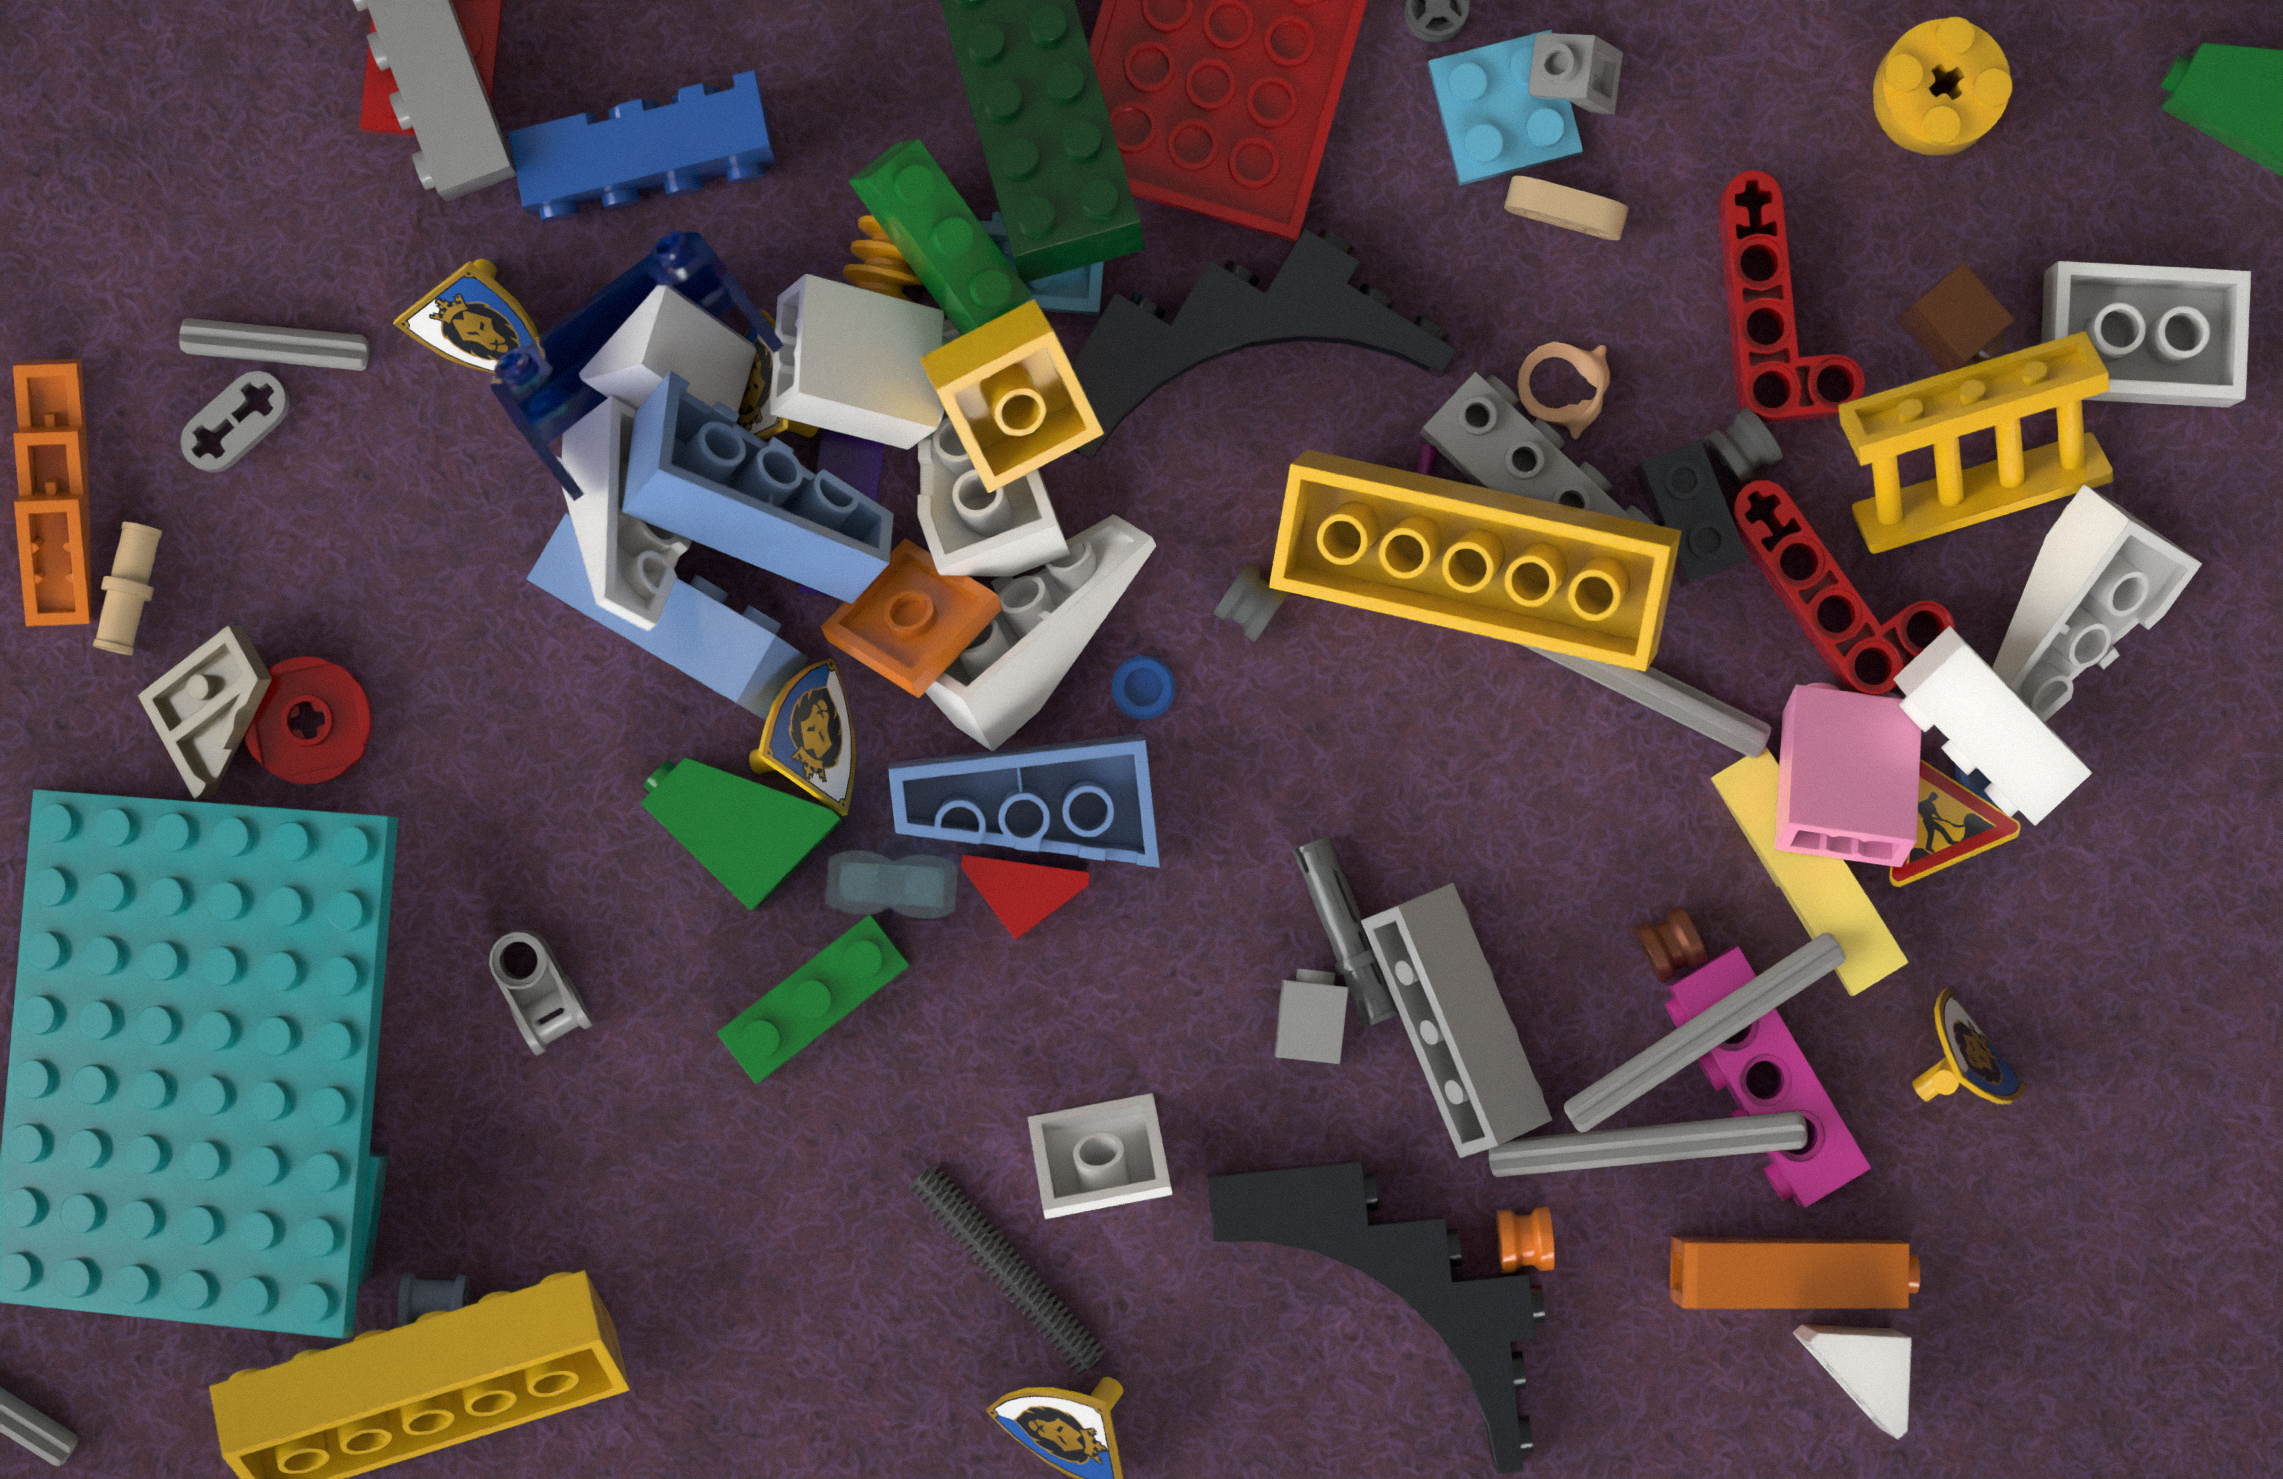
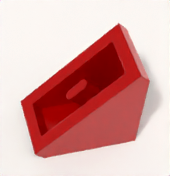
M962 855V870L1015 940L1019 939L1089 886V872Z

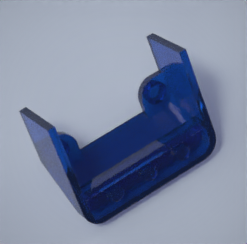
M675 231L665 235L654 245L648 256L525 347L515 348L504 354L494 367L495 373L490 383L491 390L516 428L574 502L585 493L550 442L607 399L602 393L585 383L580 378L579 373L658 285H671L716 318L736 305L773 353L784 347L733 274L698 232L683 233Z

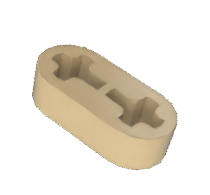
M1526 176L1512 177L1504 205L1505 210L1510 213L1607 240L1621 239L1629 210L1626 205L1609 198Z

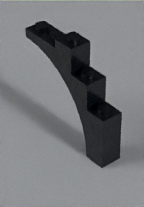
M1305 228L1266 293L1256 288L1260 279L1239 264L1228 260L1222 268L1213 261H1210L1171 326L1162 321L1166 311L1148 298L1133 292L1128 300L1115 293L1071 365L1104 434L1072 451L1091 462L1118 425L1158 389L1201 364L1247 348L1296 341L1347 344L1396 357L1437 378H1440L1456 349L1446 344L1450 335L1431 321L1417 316L1415 321L1411 323L1391 311L1395 301L1380 290L1366 283H1363L1359 290L1350 286L1349 282L1360 261L1350 256L1354 247L1327 229L1322 228L1319 234L1315 235Z
M1359 1159L1207 1175L1214 1242H1269L1315 1251L1363 1271L1402 1297L1437 1331L1464 1371L1484 1419L1493 1468L1498 1474L1524 1471L1522 1455L1533 1454V1441L1529 1415L1518 1416L1515 1390L1526 1389V1374L1522 1351L1511 1352L1510 1342L1536 1339L1534 1324L1545 1323V1308L1541 1284L1530 1285L1529 1274L1525 1271L1452 1278L1450 1267L1462 1266L1458 1228L1446 1229V1219L1442 1215L1368 1222L1367 1211L1378 1210L1376 1178L1374 1172L1363 1173L1362 1161Z

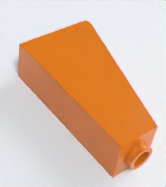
M1671 1236L1670 1300L1684 1309L1909 1308V1293L1917 1294L1919 1290L1920 1265L1918 1255H1909V1243L1901 1240Z

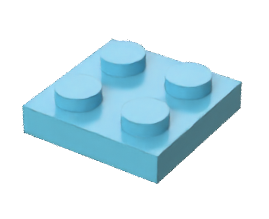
M1547 30L1539 33H1552V30ZM1539 33L1428 61L1427 65L1459 186L1582 155L1583 148L1570 101L1536 98L1528 92L1535 38Z

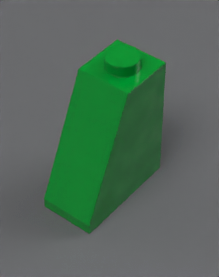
M2202 43L2190 53L2189 57L2179 53L2160 83V87L2169 91L2160 108L2283 177V50Z
M686 757L678 765L670 759L665 761L643 784L649 795L640 803L750 911L754 912L843 821L831 809Z

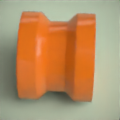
M1549 1207L1535 1208L1529 1215H1516L1512 1210H1497L1496 1225L1501 1273H1516L1521 1266L1534 1265L1540 1271L1554 1270V1239Z

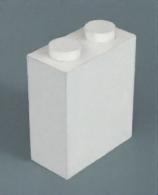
M805 274L777 297L770 415L907 450L938 429L944 414V407L919 360L920 357L948 344L947 338L943 335L944 311Z

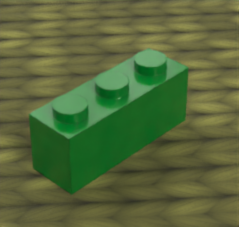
M919 138L895 143L848 180L854 191L961 336L1016 309L1032 296L1026 285Z
M869 914L716 1034L753 1082L758 1084L912 964L874 915Z

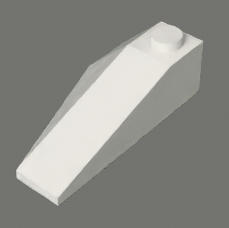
M950 320L943 321V335L947 338L948 343L961 337ZM944 409L943 418L938 429L918 442L920 495H918L917 515L939 575L1012 577L1070 555L1039 468L988 493Z
M610 396L563 432L561 485L596 604L649 631L657 625L677 577L674 571L680 555L689 549L692 540L622 512L634 417L637 410Z
M2084 484L2063 510L2060 518L2045 537L1992 669L2046 722L2072 698V680L2087 667L2095 663L2103 669L2111 664L2119 656L2116 648L2112 645L2139 622L2147 630L2158 622L2178 598L2202 563L2127 510Z
M1113 514L1066 540L1070 555L1046 563V568L1032 576H1023L1015 580L1013 577H999L993 580L991 583L998 594L1003 609L925 693L957 728L993 752L1041 710L1155 549L1156 544L1150 535Z

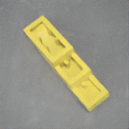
M1766 746L1757 758L1745 756L1710 778L1775 885L1781 888L1811 939H1815L1822 933H1830L1843 949L1846 959L1843 964L1834 970L1850 996L1857 995L1909 963L1843 859L1775 850L1779 764Z

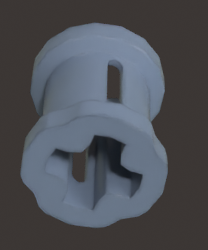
M404 1272L403 1276H401L398 1294V1327L415 1323L420 1316L429 1312L441 1310L451 1312L469 1306V1276L457 1275L454 1281L416 1279L414 1273Z

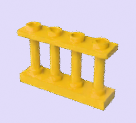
M2086 331L1838 405L1840 424L1860 465L1872 463L1875 497L1852 504L1853 518L1871 553L1877 554L2078 493L2084 484L2092 489L2113 481V469L2095 435L2091 432L2084 433L2082 399L2109 391L2108 371ZM2056 407L2058 441L2023 452L2020 418ZM1995 426L1997 460L1962 470L1959 436ZM1933 444L1936 478L1900 488L1897 455Z

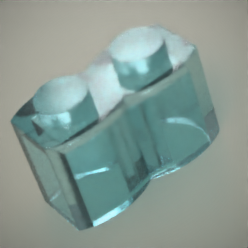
M853 850L841 852L829 857L826 903L837 910L859 915L878 914L894 909L901 914L914 918L936 919L946 917L957 912L960 867L949 860L933 855H911L893 861L883 855L870 851Z

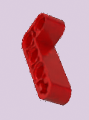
M1756 170L1742 172L1725 187L1718 204L1736 393L1740 409L1744 407L1749 408L1763 423L1838 416V405L1860 399L1864 393L1865 377L1863 371L1855 360L1845 355L1830 354L1799 357L1782 193L1779 184L1767 173ZM1745 189H1751L1753 199H1763L1765 205L1754 216L1756 234L1739 240L1737 234L1743 235L1750 227L1749 211L1747 207L1736 206L1735 201L1741 197ZM1765 229L1769 230V234L1758 233ZM1758 251L1764 254L1772 267L1770 278L1762 282L1747 278L1742 272L1740 265L1743 253ZM1765 314L1773 319L1778 329L1775 343L1762 345L1753 341L1747 331L1749 316ZM1826 370L1835 371L1845 379L1847 395L1844 401L1830 402L1821 396L1817 388V378L1820 372ZM1763 376L1772 377L1782 385L1784 401L1781 407L1766 408L1759 404L1753 393L1754 383L1757 378Z
M1768 480L1754 481L1741 488L1731 498L1728 509L1744 548L1847 691L1879 695L1897 686L1893 678L1925 649L1915 646L1907 635V624L1914 614H1922L1933 621L1936 628L1935 639L1949 626L1955 630V622L1951 613L1943 605L1934 601L1916 602L1900 609L1880 624L1787 492L1778 484ZM1751 496L1757 503L1767 499L1772 504L1773 509L1766 516L1774 530L1778 532L1788 524L1793 533L1778 540L1767 550L1762 541L1773 536V533L1762 520H1758L1753 524L1747 520L1745 513L1752 507L1747 497ZM1786 547H1797L1808 554L1811 561V570L1805 580H1794L1783 573L1780 566V557ZM1824 599L1839 601L1847 611L1848 621L1840 633L1827 631L1819 623L1817 610ZM1863 650L1876 653L1884 663V675L1877 685L1863 683L1856 675L1854 663L1857 655Z

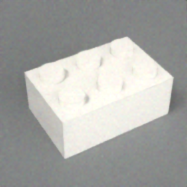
M2058 261L2044 271L2041 344L2086 331L2108 371L2109 391L2082 400L2231 407L2246 399L2251 271Z

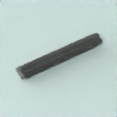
M936 1163L928 1167L912 1182L909 1190L912 1192L918 1188L914 1196L917 1198L923 1194L919 1200L920 1203H924L929 1199L925 1204V1208L929 1209L934 1205L930 1214L934 1215L939 1212L935 1218L937 1221L945 1217L941 1222L942 1227L951 1223L946 1231L950 1233L956 1229L952 1234V1238L955 1239L961 1235L957 1241L959 1245L967 1241L962 1249L966 1251L972 1247L968 1252L970 1257L978 1253L973 1259L975 1263L983 1258L979 1267L982 1269L988 1264L984 1270L986 1275L994 1270L989 1277L990 1280H994L999 1276L995 1285L999 1286L1004 1282L1000 1291L1004 1292L1010 1288L1006 1293V1297L1009 1298L1015 1294L1011 1303L1015 1304L1021 1300L1016 1308L1020 1310L1026 1306L1022 1315L1025 1316L1032 1312L1027 1318L1029 1322L1037 1318L1032 1326L1036 1328L1043 1324L1038 1332L1041 1334L1048 1330L1043 1337L1045 1340L1053 1335L1049 1344L1052 1346L1059 1342L1054 1350L1057 1352L1064 1348L1060 1353V1357H1064L1069 1353L1065 1362L1068 1364L1073 1359L1075 1360L1070 1367L1071 1369L1080 1365L1076 1371L1077 1375L1091 1368L1101 1358L1106 1349L1100 1347L1097 1350L1101 1344L1098 1341L1092 1343L1095 1337L1093 1335L1088 1336L1090 1333L1088 1329L1081 1332L1084 1325L1082 1323L1076 1325L1079 1320L1077 1317L1071 1319L1074 1315L1072 1312L1065 1314L1068 1310L1067 1306L1059 1308L1063 1302L1061 1300L1055 1301L1057 1298L1056 1294L1049 1296L1052 1292L1050 1288L1043 1290L1046 1287V1283L1041 1282L1038 1284L1041 1278L1039 1276L1033 1278L1036 1274L1034 1270L1026 1273L1030 1266L1028 1264L1022 1266L1025 1262L1023 1258L1016 1261L1020 1256L1018 1252L1010 1255L1014 1248L1010 1246L1005 1249L1009 1243L1007 1240L1000 1243L1003 1239L1001 1234L994 1238L998 1230L992 1229L989 1231L993 1225L991 1223L984 1225L987 1218L982 1217L978 1220L982 1215L980 1211L972 1214L976 1206L971 1205L968 1207L971 1203L969 1199L962 1202L966 1197L964 1193L956 1196L960 1189L956 1187L951 1190L955 1183L951 1181L946 1184L950 1179L948 1175L939 1179L944 1171L941 1169L935 1172L939 1167Z

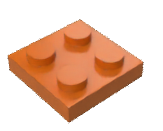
M905 538L890 553V562L853 604L844 602L821 628L828 642L917 698H920L999 614L1003 607L995 592L968 576L939 575L932 555Z

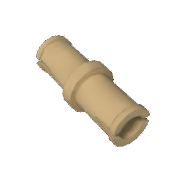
M122 522V533L111 576H104L101 589L106 591V596L93 647L132 656L134 651L133 644L144 601H151L154 588L148 585L162 531L137 523Z

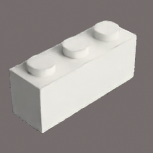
M1951 626L1945 629L1893 678L1907 696L1899 703L1903 711L1924 732H1927L1935 725L1949 739L1941 747L1944 752L1967 775L1977 767L1991 781L1984 789V792L2010 818L2020 810L2036 826L2092 774L2077 754Z

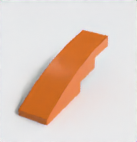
M82 360L17 361L13 365L18 429L13 433L19 497L14 501L25 623L26 626L90 624L92 622L89 476Z

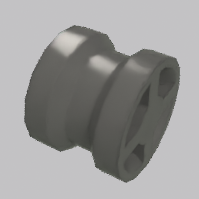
M1421 0L1405 1L1404 18L1408 29L1418 39L1435 44L1449 41L1460 32L1468 16L1470 5L1469 0H1424L1425 4ZM1444 17L1448 22L1444 21L1443 19H1441V20H1432V19H1433V18H1438V19H1439V18Z
M1744 407L1735 414L1734 423L1725 430L1714 429L1704 436V441L1711 454L1731 481L1740 488L1752 481L1753 471L1763 464L1773 466L1783 458L1781 449L1770 431L1759 417L1747 407Z
M1248 562L1213 614L1222 621L1234 620L1243 627L1244 636L1255 643L1290 592L1269 588V583L1261 578L1259 568Z

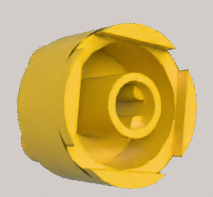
M1949 17L1921 23L1906 32L1895 43L1878 67L1873 87L1876 117L1886 134L1902 148L1933 156L1959 153L1976 143L2002 116L2012 92V80L2007 59L2000 46L1987 32L1964 18ZM1947 79L1953 88L1948 94L1944 93L1935 97L1929 88L1935 80L1939 82Z

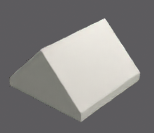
M662 280L581 370L579 376L585 383L607 398L613 396L638 410L671 370L690 383L686 392L706 405L712 407L716 401H719L738 413L757 350L753 343Z
M1153 1093L1028 1117L1045 1219L1173 1195Z
M1801 1324L1793 1332L1798 1340L1878 1428L1897 1440L1907 1432L1911 1357L1910 1337L1892 1328Z

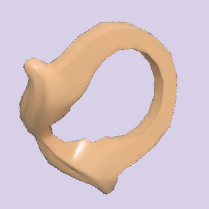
M1551 342L1536 348L1526 357L1518 373V394L1520 402L1527 412L1544 422L1567 427L1571 437L1575 440L1578 439L1585 428L1600 414L1603 394L1610 384V371L1605 357L1607 349L1605 345H1599L1593 351L1583 350L1560 342ZM1551 357L1563 358L1572 363L1580 375L1587 378L1591 385L1597 387L1596 395L1592 400H1582L1578 405L1569 404L1558 409L1548 408L1538 403L1531 394L1529 386L1530 374L1535 365L1544 359Z

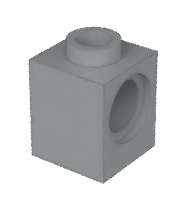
M1297 969L1296 981L1282 980L1274 1051L1275 1057L1340 1064L1348 987L1334 986L1335 973Z

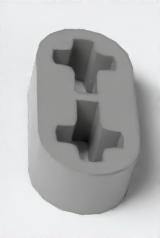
M262 371L247 372L237 378L195 415L183 429L180 442L182 452L187 461L196 468L211 473L221 472L233 466L276 428L287 415L290 401L285 386L271 374ZM255 386L263 391L271 386L274 393L269 397L268 401L273 410L266 416L258 411L251 412L240 422L236 416L250 403L248 396L245 394L248 388ZM230 422L235 428L224 436L220 442L225 450L223 455L216 458L207 453L200 458L196 452L202 446V441L197 436L199 432L206 428L216 433Z

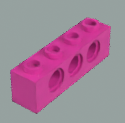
M1731 946L1709 959L1706 963L1699 965L1667 984L1666 987L1673 998L1664 1003L1676 1027L1679 1028L1754 979L1756 975L1739 946ZM1776 1008L1745 1027L1743 1034L1736 1041L1731 1043L1722 1042L1697 1059L1713 1088L1719 1091L1726 1086L1738 1105L1739 1109L1730 1113L1731 1118L1797 1111L1803 1113L1811 1131L1807 1146L1795 1153H1789L1786 1150L1766 1152L1772 1164L1763 1168V1171L1774 1191L1783 1202L1793 1197L1797 1205L1806 1208L1871 1169ZM1760 1061H1767L1777 1072V1086L1770 1095L1757 1098L1749 1091L1746 1084V1076L1754 1064Z

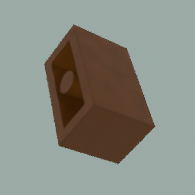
M1964 261L1896 318V321L1942 373L1989 360L2008 343L2000 332L2015 320Z

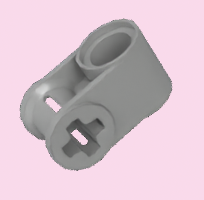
M518 930L504 935L494 944L489 958L492 975L510 1005L512 1016L521 1034L536 1056L546 1052V1044L579 1026L585 1030L594 1026L593 1019L575 985L565 975L549 944L541 935L530 930ZM513 942H525L536 951L538 962L532 975L518 977L507 969L504 961L505 952ZM558 1008L564 1009V1013L546 1023H540V1018Z

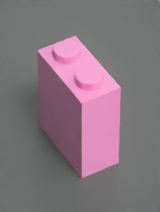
M1811 683L1806 686L1796 684L1782 712L1775 850L1902 867L1917 841L1921 728L1899 706V703L1903 701L1901 696L1891 692L1868 695L1840 691L1838 687L1828 683Z

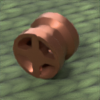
M1681 905L1669 909L1665 919L1655 924L1645 921L1633 928L1643 953L1661 984L1673 979L1676 970L1687 964L1697 967L1708 961L1700 937Z

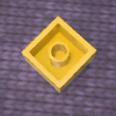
M1035 299L919 358L988 493L1104 434L1052 327Z

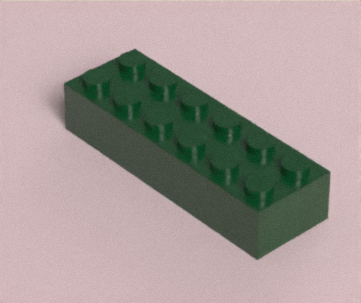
M939 0L1017 274L1023 283L1145 250L1140 219L1075 0Z

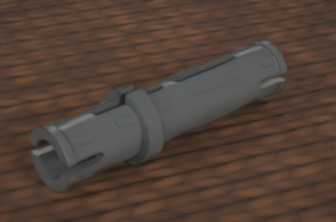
M1326 836L1292 850V854L1306 881L1308 891L1338 962L1333 965L1337 977L1342 975L1357 1007L1363 1029L1399 1015L1361 923L1362 915L1337 859L1331 837Z

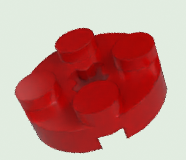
M303 656L284 660L267 670L272 681L244 735L250 753L262 766H265L271 774L291 783L318 785L340 778L364 758L368 743L373 734V709L365 688L348 669L322 658ZM305 703H311L314 712H324L325 724L317 727V736L312 739H307L303 730H293L291 726V718L301 715V705Z

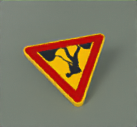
M1920 759L1917 841L1902 867L1890 866L1889 880L1892 885L1901 887L2015 839L2020 834V823Z

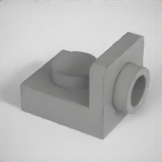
M1539 33L1535 38L1528 92L1536 98L1569 100L1588 112L1615 115L1623 52L1596 35Z

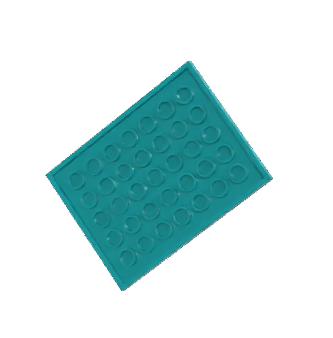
M33 789L0 1156L1 1303L342 1339L354 1336L398 817Z

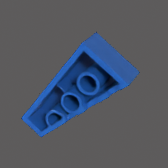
M755 71L732 75L735 88L721 91L719 87H707L704 83L678 89L679 94L671 97L672 104L659 107L657 100H644L641 98L620 103L618 106L608 110L610 119L597 122L595 113H581L509 131L508 136L523 208L529 215L540 213L542 222H556L578 216L577 206L602 201L604 209L613 210L641 203L640 193L665 188L667 197H678L702 191L704 189L702 180L727 175L729 184H743L765 178V168L776 166L778 163L764 94Z

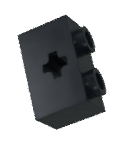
M1701 440L1645 461L1634 469L1655 525L1682 531L1674 567L1680 587L1717 574L1748 560Z

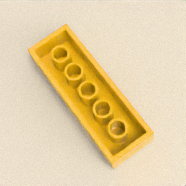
M1307 449L1290 464L1269 588L1646 672L1658 652L1682 531Z
M585 1270L577 1273H555L544 1278L540 1284L512 1293L507 1291L494 1292L482 1297L477 1304L451 1312L442 1310L429 1312L420 1316L415 1323L389 1331H367L358 1335L353 1342L328 1350H306L296 1354L289 1362L266 1369H244L234 1373L227 1381L209 1386L221 1453L240 1479H345L630 1391L613 1319Z

